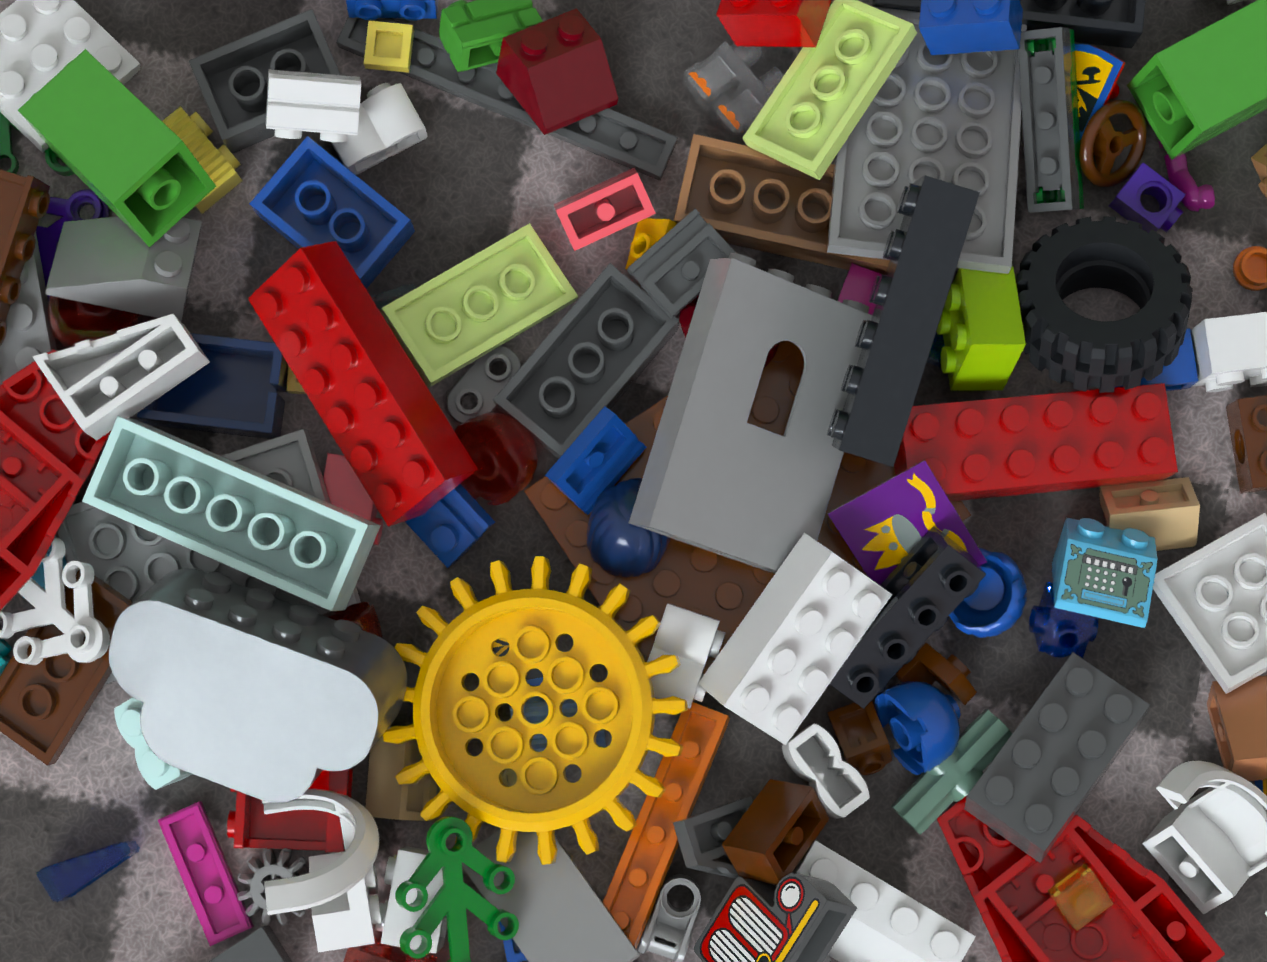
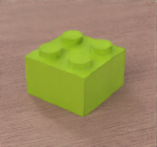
M1013 266L1009 274L958 269L954 281L951 283L936 330L937 334H943L944 346L941 351V369L943 373H948L950 390L1004 389L1026 345Z

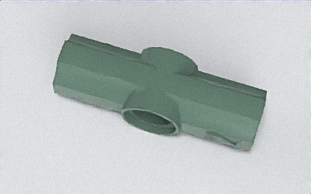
M985 709L959 735L958 745L952 755L933 770L923 772L891 807L908 825L921 835L953 801L958 802L969 794L983 775L982 771L994 760L1013 733L999 718L988 709Z

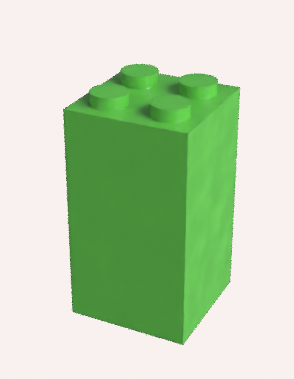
M1257 0L1156 53L1127 84L1128 89L1171 160L1267 109V0Z
M86 49L18 109L20 114L56 156L149 247L216 187L215 183L184 142Z

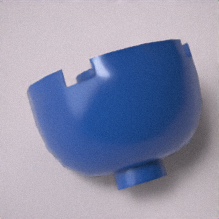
M906 681L892 686L875 698L874 708L882 727L888 723L894 738L901 746V748L892 751L904 768L915 775H919L933 770L952 755L959 741L960 725L958 719L961 716L959 706L949 694L944 695L941 690L927 682Z

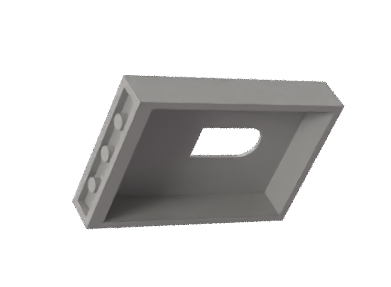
M730 253L729 258L710 259L629 524L775 574L804 533L816 541L818 540L844 454L843 451L832 446L834 438L828 436L827 432L834 410L843 411L848 393L841 391L844 376L849 364L857 366L862 349L855 347L856 338L862 321H871L872 315L868 314L869 307L865 304L852 300H843L841 303L831 299L832 292L826 288L812 284H806V287H802L793 283L795 277L787 272L777 269H768V272L755 267L756 260L738 253ZM790 341L797 345L803 354L804 370L784 436L749 424L747 421L770 349L778 342Z

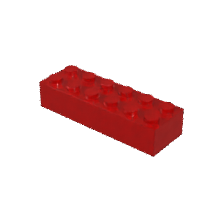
M336 241L301 247L248 298L388 527L424 514L478 470Z
M1165 383L1140 385L1125 390L1124 387L1114 388V392L1099 393V389L1087 390V392L1073 391L912 406L894 463L897 476L925 460L950 501L1159 481L1178 472Z

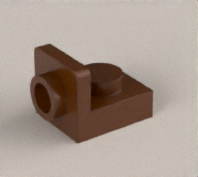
M872 701L864 709L854 702L827 712L845 762L855 768L859 774L871 775L877 773L886 764L892 762L890 745Z

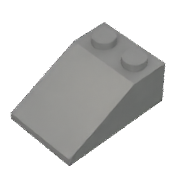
M118 216L64 222L45 295L156 318L174 314L182 321L202 221L182 217L151 247L139 238Z

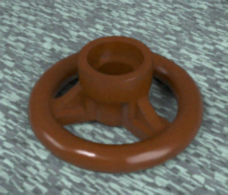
M1126 100L1111 101L1098 109L1085 127L1080 140V165L1086 178L1096 186L1112 187L1123 182L1133 173L1142 158L1147 139V127L1141 110L1135 104ZM1118 113L1125 114L1131 120L1133 128L1124 132L1114 130L1109 118ZM1132 145L1124 163L1116 171L1110 173L1115 158L1121 154L1124 147ZM1093 156L1095 157L1097 168L1095 167Z

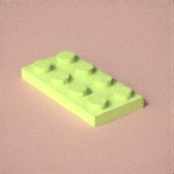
M834 0L829 7L816 48L803 47L743 136L746 145L820 180L916 36L917 31L914 25L858 0Z
M529 223L382 307L380 312L429 388L574 303L578 295Z

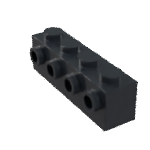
M933 526L880 585L890 592L892 596L834 676L830 685L863 709L873 698L880 695L885 690L889 680L903 665L913 660L921 645L933 632L938 631L945 625L954 609L965 598L971 596L976 591L980 581L986 576V573L972 555Z

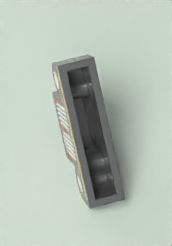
M790 873L784 876L776 888L768 883L737 877L722 902L716 907L712 918L695 943L694 952L703 962H823L857 907L834 884L803 874Z

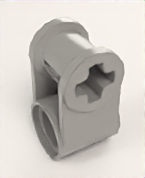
M676 874L665 880L659 892L653 913L650 914L637 950L638 953L644 954L646 951L672 959L673 962H683L701 902L700 888L693 878L684 874ZM680 884L689 887L694 895L691 904L684 908H676L668 901L667 893L673 886Z

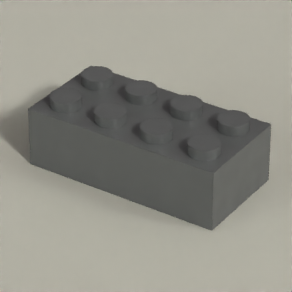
M609 263L493 399L495 406L559 459L604 406L609 410L612 409L678 331L679 319L676 317L670 319L644 290Z
M1072 652L969 792L964 809L1041 863L1140 726L1150 704Z

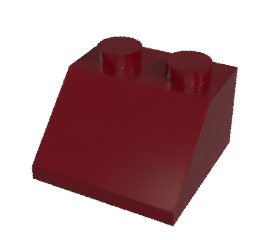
M577 8L503 37L496 74L544 135L617 105L619 98L602 40Z

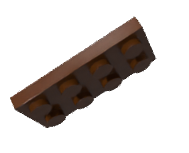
M80 569L76 573V582L81 576ZM94 575V580L91 584L94 618L107 628L111 642L113 629L118 617L133 602ZM64 584L66 609L74 615V590ZM52 624L29 629L25 636L45 640L64 635V633ZM31 644L27 649L28 657L31 655L32 652ZM109 647L102 657L90 663L77 662L67 653L43 658L39 664L29 665L19 663L13 654L0 676V732L47 766L55 764L112 673L109 664Z

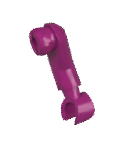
M1159 141V147L1164 148L1162 143ZM1167 153L1164 156L1168 179L1171 184L1186 194L1181 200L1183 205L1188 210L1198 212L1199 209H1211L1215 204L1212 185L1205 184L1197 187L1195 180L1189 173L1185 154L1171 160Z

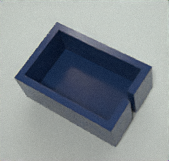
M190 333L210 363L137 412L138 419L152 426L274 439L281 436L285 400L277 392H287L288 363L277 345L272 342Z

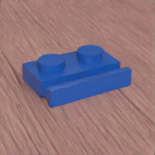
M604 406L545 476L574 502L580 510L589 515L600 493L614 486L647 447L637 439V436L614 412Z
M461 484L424 514L405 521L447 568L455 564L483 536L482 534L495 523Z

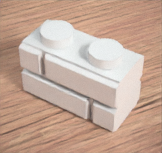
M269 69L266 128L275 129L274 136L280 138L300 139L302 138V131L320 132V140L347 142V135H358L361 96L360 77Z

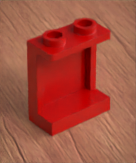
M353 767L342 771L323 770L309 789L333 791L352 798ZM230 788L231 792H237L236 811L230 810L227 820L228 838H234V848H287L291 850H315L333 853L345 851L339 816L319 810H291L264 814L262 800Z

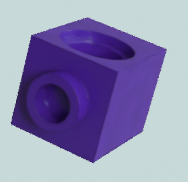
M1142 163L1112 200L1109 207L1126 220L1142 224V230L1148 233L1151 230L1157 232L1160 228L1167 233L1183 213L1177 205L1186 194L1145 163ZM1148 194L1155 197L1159 203V212L1145 210L1141 205L1140 196Z

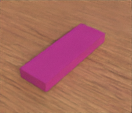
M202 801L158 819L160 828L209 945L212 946L253 928L254 925L251 918L245 913L247 909L243 900H238V887Z

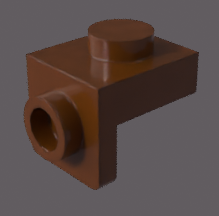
M925 643L918 650L913 660L903 665L896 674L901 683L913 681L927 682L932 685L936 681L964 705L977 693L967 680V676L971 673L970 670L953 654H950L946 659L928 643Z

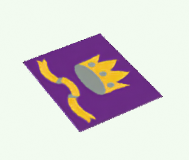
M925 460L828 513L867 576L878 585L882 584L933 526L972 555L979 566L987 562Z

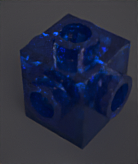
M1046 582L1039 606L1034 605L1031 609L1029 631L1034 633L1040 652H1045L1058 658L1070 656L1074 652L1083 658L1088 641L1093 642L1096 638L1098 617L1054 608L1053 583Z

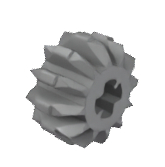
M271 848L264 849V864L255 857H250L247 860L248 867L255 874L240 873L238 875V881L250 885L249 890H244L237 894L238 900H246L252 897L254 903L245 912L249 917L258 913L261 908L264 909L261 917L262 925H270L275 915L267 914L264 881H268L267 879L270 875L273 880L280 877L300 876L298 871L307 863V860L301 857L295 860L291 866L288 865L291 859V849H282L278 861ZM306 910L292 911V913L301 917L306 913ZM289 912L276 914L281 926L290 923Z

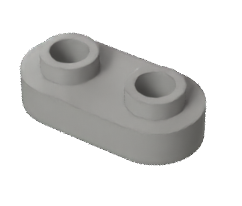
M499 346L480 357L450 391L448 409L458 423L465 426L479 425L486 421L496 409L493 399L521 368L520 361L512 350ZM496 361H502L507 365L506 372L500 376L493 375L490 372L491 365ZM474 395L478 398V404L474 409L467 410L462 407V400L465 396Z

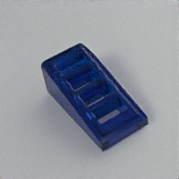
M136 841L119 842L42 868L36 872V875L53 902L66 901L139 852L138 849L140 848Z

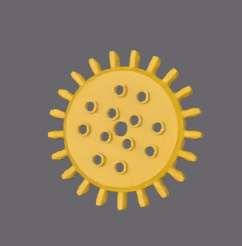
M535 556L531 567V589L513 590L510 571L504 562L498 560L490 563V577L494 583L496 595L479 602L475 597L472 587L466 581L457 577L450 581L453 595L462 605L464 612L450 623L442 617L439 611L426 606H421L416 612L422 623L436 632L438 637L428 653L423 652L413 644L396 643L395 649L402 660L414 663L420 667L415 687H407L403 702L409 701L413 703V724L391 727L383 734L384 742L402 744L414 739L417 740L422 759L415 764L405 766L395 778L399 785L417 783L424 776L431 774L441 790L425 804L420 815L425 821H432L442 816L448 806L454 802L468 813L465 822L472 831V843L476 840L483 822L500 827V838L496 846L497 861L511 862L516 852V841L519 831L536 832L538 836L537 853L542 865L556 863L558 852L555 841L556 829L572 826L576 832L579 846L588 855L599 850L598 837L593 831L589 820L592 816L605 809L611 815L615 824L626 832L632 830L637 825L632 812L620 802L619 796L627 789L630 783L639 787L646 795L658 798L663 795L666 789L657 778L647 775L640 768L649 750L665 757L681 756L682 745L673 739L659 738L653 735L656 714L667 713L676 715L687 711L688 705L686 700L675 696L663 699L654 698L651 679L660 674L671 673L681 664L676 655H662L653 661L645 662L637 647L639 642L653 635L661 625L656 616L651 615L640 619L628 631L614 619L618 610L627 602L630 594L628 588L618 584L610 590L603 604L600 607H596L584 600L585 591L591 582L592 568L579 563L572 573L568 591L562 593L549 590L551 574L549 559L544 556ZM569 634L573 638V647L567 652H562L558 647V640L562 635ZM503 638L509 643V651L504 656H497L493 651V644L496 640ZM599 664L604 665L608 671L607 678L602 682H596L592 677L593 668ZM536 668L542 672L543 681L539 686L533 687L528 684L526 676L531 669ZM471 673L476 674L479 678V686L473 691H469L464 685L466 676ZM536 696L543 698L548 705L547 717L538 724L529 722L524 715L525 703L530 698ZM568 699L574 700L577 704V712L572 717H567L562 712V704ZM505 703L509 704L513 709V716L508 721H502L498 716L499 707ZM603 729L609 731L612 736L610 745L605 748L600 747L596 742L597 733ZM537 734H542L547 739V746L541 752L534 750L532 747V739ZM474 738L479 739L483 744V750L478 756H473L468 750V744ZM572 764L577 765L582 773L581 778L575 783L570 782L566 777V769ZM506 769L514 770L517 775V781L511 787L506 786L502 782V773Z

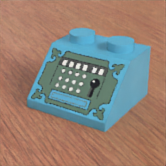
M1066 517L1052 562L1054 608L1145 628L1158 560L1155 537H1150L1145 532L1134 528L1124 530L1109 528L1099 521L1090 518L1076 520Z

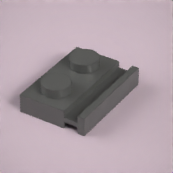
M696 208L630 265L627 270L670 319L674 318L700 294L710 259L729 258L730 253H736L719 233L699 215L700 213Z

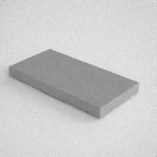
M501 829L475 847L494 864L504 865L513 871L515 876L514 886L505 894H496L488 890L483 884V877L462 863V867L488 902L497 909L506 910L517 917L519 929L512 939L528 962H633L641 956L556 836L555 841L558 849L556 863L542 865L537 853L538 836L536 832L519 831L516 841V852L511 862L507 863L499 862L496 859V846L500 838ZM502 871L498 872L494 877L495 887L499 886L504 880ZM504 917L500 921L506 929L508 919Z

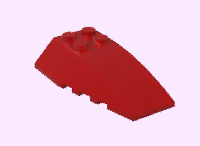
M53 349V350H51L50 352H48V354H51V353H54V352H57V351H56L55 349ZM35 361L4 380L2 385H0V612L35 575L111 433L110 431L97 441L85 433Z
M967 796L937 818V822L1002 962H1217L1225 955L1224 951L1164 879L1152 870L1145 868L1133 859L1128 852L1116 843L1113 844L1078 815L1072 818L1041 863L966 811L964 806Z

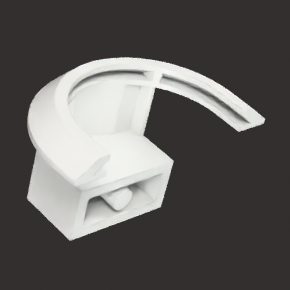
M1188 761L1178 765L1156 787L1174 810L1158 823L1142 844L1202 914L1233 898L1250 876L1267 867V796L1258 787L1232 771L1206 761ZM1210 787L1202 793L1195 796L1194 798L1190 799L1198 790V788Z
M308 789L300 797L284 803H272L262 800L264 814L291 810H319L339 816L345 847L344 852L310 856L308 874L264 881L267 914L273 915L311 908L318 952L375 944L373 924L382 923L379 897L378 895L370 896L379 893L376 867L373 865L379 849V833L371 813L359 802L346 795L322 789Z

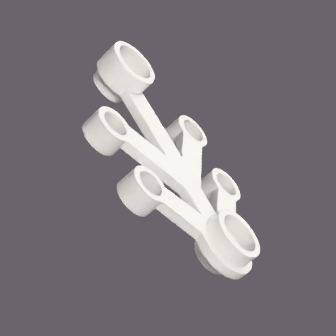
M55 537L51 543L52 551L50 555L47 556L46 553L42 560L45 589L31 578L18 592L35 609L13 614L5 611L0 612V620L3 619V627L0 630L1 639H8L15 632L52 624L64 633V635L45 640L28 636L19 638L14 645L13 654L15 659L22 664L37 665L43 658L67 653L77 662L90 663L102 657L110 644V635L107 628L99 620L95 619L93 614L91 584L94 580V570L92 566L80 561H70L63 569L62 559L65 555V544L60 538ZM80 569L81 576L76 582V573ZM64 584L74 590V615L66 609ZM31 644L32 652L31 655L28 657L27 649Z

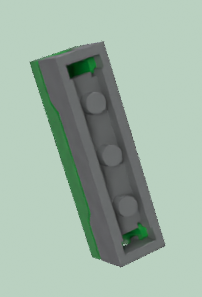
M1057 27L1021 31L1018 55L1028 213L1084 209L1082 168L1079 158L1080 132L1074 30Z

